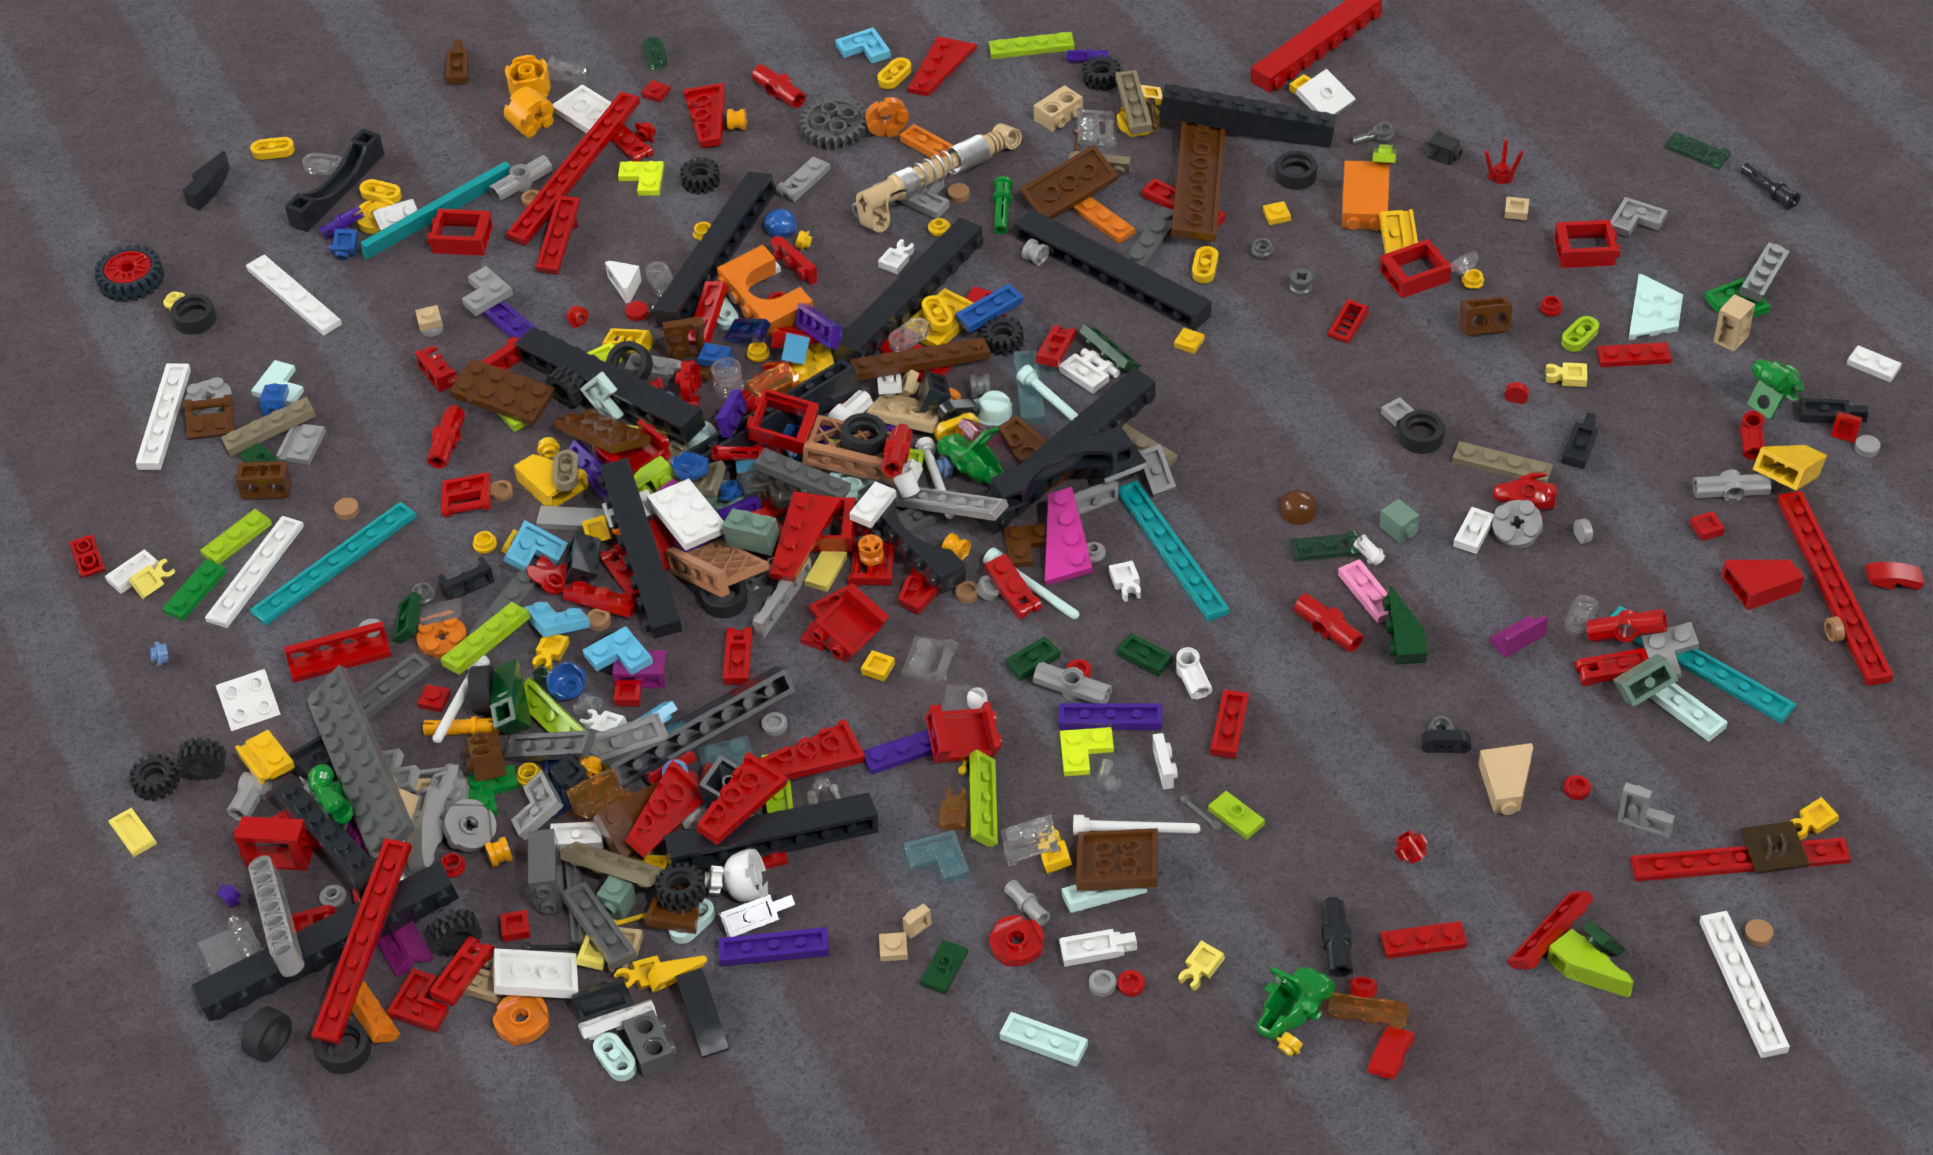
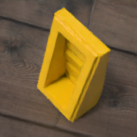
M611 328L602 342V346L609 342L615 346L627 338L626 341L633 342L635 340L636 343L644 346L649 351L655 341L649 330ZM631 350V351H628L627 353H637V352Z
M706 956L655 963L647 974L652 992L660 991L677 983V975L703 968L707 962Z

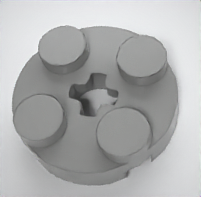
M215 377L211 380L189 385L185 399H192L193 401L205 400L208 396H211V399L222 398L224 395L232 394L228 384L223 382L222 378ZM225 407L194 410V414L202 415L224 412Z
M1513 500L1496 508L1492 526L1494 534L1500 542L1512 548H1526L1532 545L1539 534H1541L1543 521L1539 510L1531 501ZM1515 520L1524 521L1520 529H1516L1511 524Z
M463 799L456 802L448 809L442 822L443 833L447 838L448 845L453 849L466 852H475L484 848V843L490 842L496 832V819L491 810L488 811L482 806L483 803L474 799ZM466 820H470V823L475 825L476 828H473L471 831L467 830L464 827Z

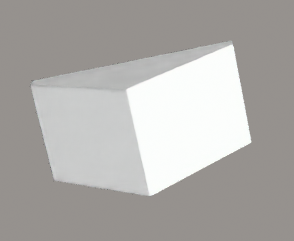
M614 261L605 262L608 278L625 303L631 302L641 283L639 266Z

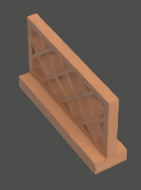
M818 415L810 437L804 444L803 464L873 481L882 478L887 484L895 486L893 478L886 477V474L881 471L884 452L871 456L839 448L842 446L841 440L832 443L828 437L838 435L841 438L844 421ZM823 424L831 426L833 429L824 432L820 426ZM863 430L855 431V435H853L862 440H868L867 437L870 436L877 437L872 432ZM887 431L886 440H887V438H890V435H891V432H890V431ZM820 440H824V442H825L827 445L820 444V443H816V442H817V441H820Z
M720 539L711 541L689 552H684L675 547L666 550L671 573L719 597L730 594L728 586L770 569L769 562L739 548L728 546L726 542Z

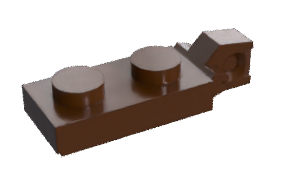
M453 40V50L447 51L446 82L447 85L468 83V49H463L462 40Z

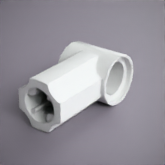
M858 390L843 405L841 403L838 404L827 417L845 421L846 418L853 414L866 413L874 402L866 391Z
M913 458L908 459V462L904 463L902 474L893 478L901 498L913 496L920 491L917 482L923 468L921 463Z
M1186 647L1180 649L1177 653L1176 673L1182 678L1191 699L1197 700L1207 697L1212 693V686L1199 662V653L1193 648Z

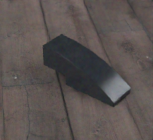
M220 152L192 174L194 181L182 190L187 205L199 211L220 190L230 169L226 152Z
M699 968L677 975L678 989L702 1058L729 1050L703 969Z

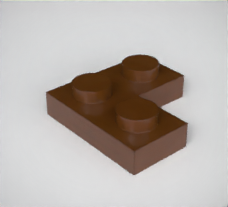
M1047 523L1004 528L1007 555L1015 568L1034 566L1032 548L1046 546Z

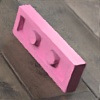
M1359 559L1338 568L1339 577L1377 624L1389 619L1388 611L1383 610L1382 597L1386 596L1387 592Z

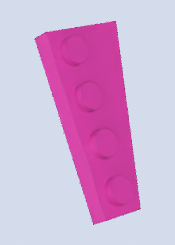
M1072 487L1048 494L1046 585L1094 572Z

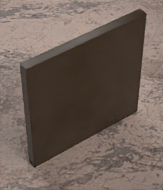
M1793 821L1740 828L1756 874L1809 867V861Z

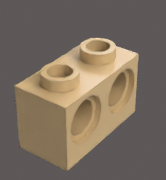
M1064 85L1034 105V121L1051 132L1062 128L1068 121L1081 115L1083 112V97Z
M1734 294L1719 311L1714 342L1734 352L1749 336L1755 304Z

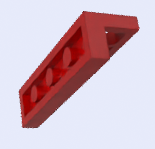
M382 621L284 647L293 683L329 674L338 665L347 669L392 657ZM380 631L381 635L375 636L372 638L367 637L369 633ZM350 638H351V639H354V641H353L352 643H349V644H343V643H342L344 640H347V639H350ZM324 645L330 646L327 650H317ZM298 652L305 653L303 656L297 658H292L291 655Z

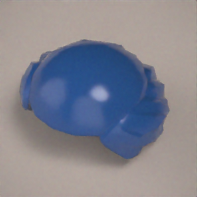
M777 209L765 216L764 230L773 238L776 236L787 238L796 232V217L791 211Z
M684 451L678 457L673 456L671 462L675 476L681 481L690 479L691 482L705 476L709 470L708 458L693 452Z
M563 662L561 665L555 666L550 671L546 680L549 695L560 701L573 700L579 697L584 690L586 674L583 669L574 663Z

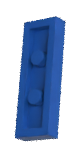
M1007 284L955 313V320L968 333H971L983 326L985 322L988 323L989 319L994 320L996 316H1001L1022 304L1023 296L1014 287Z

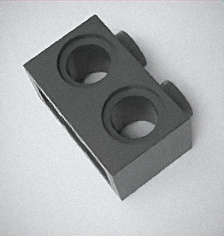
M654 1010L622 1021L625 1036L643 1078L675 1066L673 1056L677 1055L675 1045L672 1039L667 1041L665 1034H668L665 1022L663 1018L657 1019Z

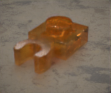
M947 787V801L941 802L939 828L966 830L968 802H965L966 789L962 787L959 795H952L951 787Z

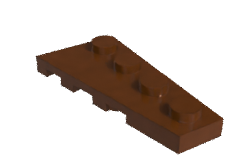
M1018 415L998 426L1000 429L999 434L1019 465L1047 442ZM1077 469L1066 472L1055 486H1051L1044 494L1077 474Z

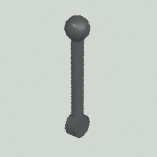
M1182 795L1180 797V803L1190 807L1208 822L1212 830L1219 831L1222 828L1221 822L1213 821L1190 801L1189 796Z

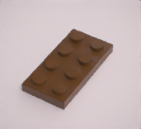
M1093 144L1021 187L1020 191L1033 210L1044 214L1050 219H1054L1119 180V177L1096 145Z
M471 358L450 389V397L533 427L555 395L554 387Z
M586 409L584 413L580 414L568 413L565 414V417L555 419V428L612 454L647 446L651 442V436L641 432V429L632 428L625 422L612 419V416L600 414L596 409Z

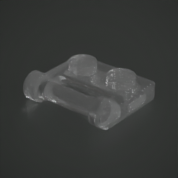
M1077 109V144L1103 145L1105 148H1115L1117 145L1113 128L1115 114L1111 111ZM1099 121H1103L1105 124V135L1100 134Z
M915 636L901 672V677L944 686L947 680L946 672L953 654H956L959 644L953 639L942 641ZM937 651H942L943 654L937 671L930 673Z
M1051 814L1001 829L1004 854L1009 867L1017 865V861L1049 851L1052 853L1060 851Z

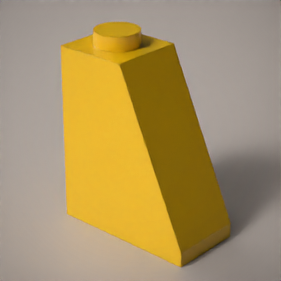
M1807 445L1762 447L1753 470L1797 491L1820 475L1827 455Z
M532 454L514 465L517 481L544 506H559L587 489L589 485L586 472L583 469H579L578 484L574 489L560 491L555 487L553 481L554 460Z

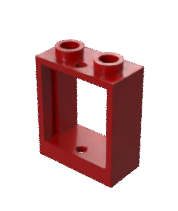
M438 209L436 218L432 220V230L427 235V244L431 246L432 253L484 256L493 229L491 212ZM444 226L476 227L473 237L442 235Z
M1611 220L1556 222L1554 240L1560 268L1615 266L1616 258H1620V245L1616 244L1617 232L1616 229H1612ZM1605 237L1607 247L1571 249L1569 239Z
M1427 239L1381 255L1379 271L1402 299L1450 282L1452 266L1440 254L1439 249ZM1425 257L1434 267L1410 277L1400 268L1402 265Z
M764 388L762 395L756 397L753 407L756 410L754 416L750 415L747 421L746 429L749 430V439L803 455L804 444L806 440L808 441L818 417L819 404ZM767 406L804 417L797 438L760 428Z
M836 497L841 498L842 504L834 512L833 516H843L841 535H820V541L811 551H854L856 522L850 520L849 513L856 506L855 497Z
M241 816L239 826L234 829L233 839L239 847V856L243 858L246 868L257 857L267 855L271 858L276 869L308 871L313 847L303 819ZM255 843L288 844L289 847L256 846Z

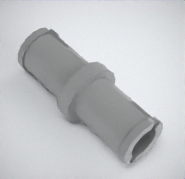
M1012 880L1005 886L1004 892L1012 898L1022 913H1026L1040 926L1048 922L1050 913L1037 902V897L1033 893H1028L1017 880Z

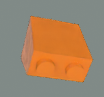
M1373 161L1344 162L1342 228L1350 230H1381L1379 214L1380 212L1388 211L1390 163Z

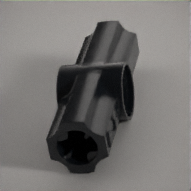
M1328 897L1320 903L1323 924L1321 928L1322 940H1324L1323 950H1326L1329 975L1347 977L1353 974L1350 925H1347L1344 900H1340L1338 897Z

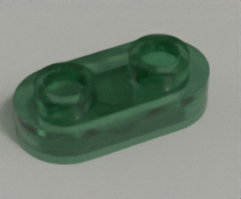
M650 37L644 40L643 51L648 68L653 70L664 68L667 65V55L663 40L658 37Z

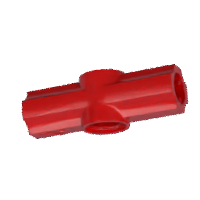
M762 64L755 66L754 71L751 73L752 79L764 87L768 95L774 96L775 100L780 98L792 108L795 107L797 109L803 105L806 100V93L794 86L787 74L781 73L778 75Z
M450 405L449 408H446L439 426L433 428L432 446L427 456L428 465L434 468L443 469L445 466H448L453 449L458 448L456 447L457 442L461 440L460 430L466 415L465 411L456 405Z
M900 423L898 426L893 427L890 438L886 440L881 471L886 474V477L895 478L897 475H901L904 463L908 462L913 431L906 424Z
M1305 593L1294 604V611L1311 623L1314 632L1322 634L1324 639L1329 637L1348 652H1353L1363 642L1364 635L1345 621L1344 615L1339 609L1335 607L1328 609L1310 594Z
M1663 609L1638 613L1633 610H1623L1618 616L1587 620L1586 623L1587 635L1592 643L1614 639L1622 642H1631L1636 636L1662 633L1668 630L1667 616Z

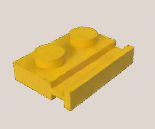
M1413 209L1409 211L1380 212L1379 219L1385 254L1418 243Z
M269 730L245 741L246 744L242 746H235L236 753L261 785L265 784V780L269 778L273 780L295 768L293 760Z

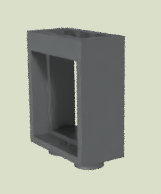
M554 828L528 832V884L537 913L553 914L556 911L564 910V901L561 896V892L564 891L563 860L560 859L561 851Z

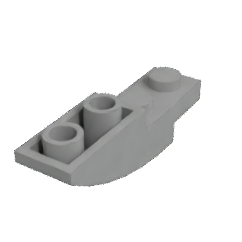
M449 769L433 774L429 786L419 789L415 793V795L419 796L415 812L412 816L415 830L406 838V842L412 846L408 857V867L412 872H417L431 866L435 858L434 853L437 845L443 839V821L439 817L444 812L445 801L453 790V782L456 774Z

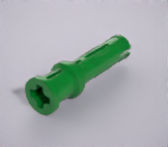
M1000 176L993 182V187L995 188L993 194V202L995 203L993 231L995 234H1007L1008 207L1012 202L1010 191L1013 188V181L1009 177Z

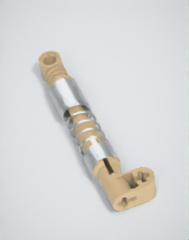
M1000 123L985 135H975L949 147L947 151L942 150L940 157L934 154L931 160L925 158L922 164L916 162L913 168L907 166L888 176L887 180L857 193L856 202L860 224L879 233L885 231L890 223L888 203L909 198L925 190L926 187H932L935 183H941L944 179L951 178L952 175H958L991 159L993 154L1001 150L1017 148L1022 140L1021 132L1019 129ZM942 153H946L947 156L942 158Z

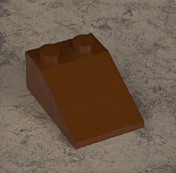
M659 782L623 797L595 813L592 819L611 852L626 857H632L638 853L625 842V839ZM681 824V825H680L677 829H675L672 833L677 832V831L683 829V828H684L683 824Z

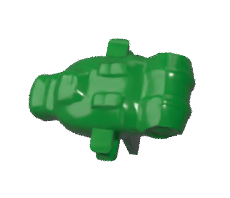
M1757 360L1752 366V373L1759 381L1747 404L1767 418H1773L1783 398H1789L1792 401L1799 400V397L1795 395L1800 391H1804V382L1800 378L1799 371L1793 366L1784 365L1779 361ZM1762 395H1766L1770 399V405L1766 409L1762 408L1759 404V399Z
M998 427L983 431L973 442L961 434L952 433L943 436L937 443V449L941 455L949 457L957 470L965 473L979 484L987 483L991 485V477L1004 473L994 452L989 446H985L1000 430Z
M1272 966L1270 972L1279 985L1269 982L1264 988L1270 994L1264 1004V1014L1257 1023L1258 1032L1268 1039L1276 1040L1280 1034L1301 1026L1308 1018L1317 1021L1322 1015V1012L1318 1010L1321 1002L1331 997L1335 989V983L1328 975L1320 973L1314 968L1301 967L1291 976Z

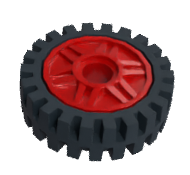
M126 245L125 249L118 247L117 252L111 250L108 252L109 256L103 255L102 260H99L97 266H95V278L100 292L110 300L114 298L116 302H120L121 299L123 302H129L131 298L133 302L138 301L137 297L139 296L142 299L146 298V293L151 295L154 293V289L160 287L159 283L162 284L164 277L163 266L158 254L153 249H148L147 246L141 248L140 245H134V248H132L131 245Z

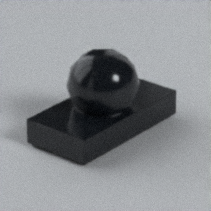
M625 978L610 983L598 981L590 989L572 994V1001L580 1022L633 1006V1000Z

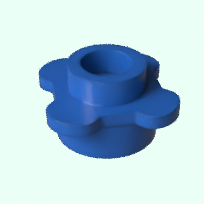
M730 480L721 484L719 488L720 500L733 501L743 493L741 489L742 484H738L736 480Z

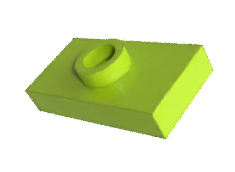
M1227 791L1208 805L1209 812L1246 840L1265 825V819Z

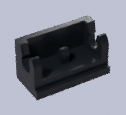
M925 370L915 393L919 411L923 413L928 411L931 403H937L939 407L940 404L951 398L947 378Z
M579 532L574 533L567 547L565 583L584 581L589 585L590 581L582 579V576L596 579L599 566L600 538Z
M483 556L478 557L480 562L478 567L460 573V575L452 579L446 580L443 574L438 575L440 580L438 582L439 586L450 602L495 582L491 566Z

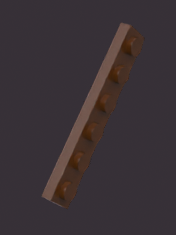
M984 337L850 359V364L855 367L860 381L907 373L910 370L920 371L990 359L991 351Z

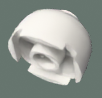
M742 850L732 855L724 866L722 887L725 891L728 890L729 894L739 902L748 903L768 895V881L762 887L761 872L766 871L757 850Z

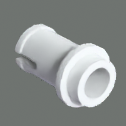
M1362 535L1354 542L1353 546L1367 558L1369 564L1376 566L1384 559L1383 550L1377 548L1366 535Z

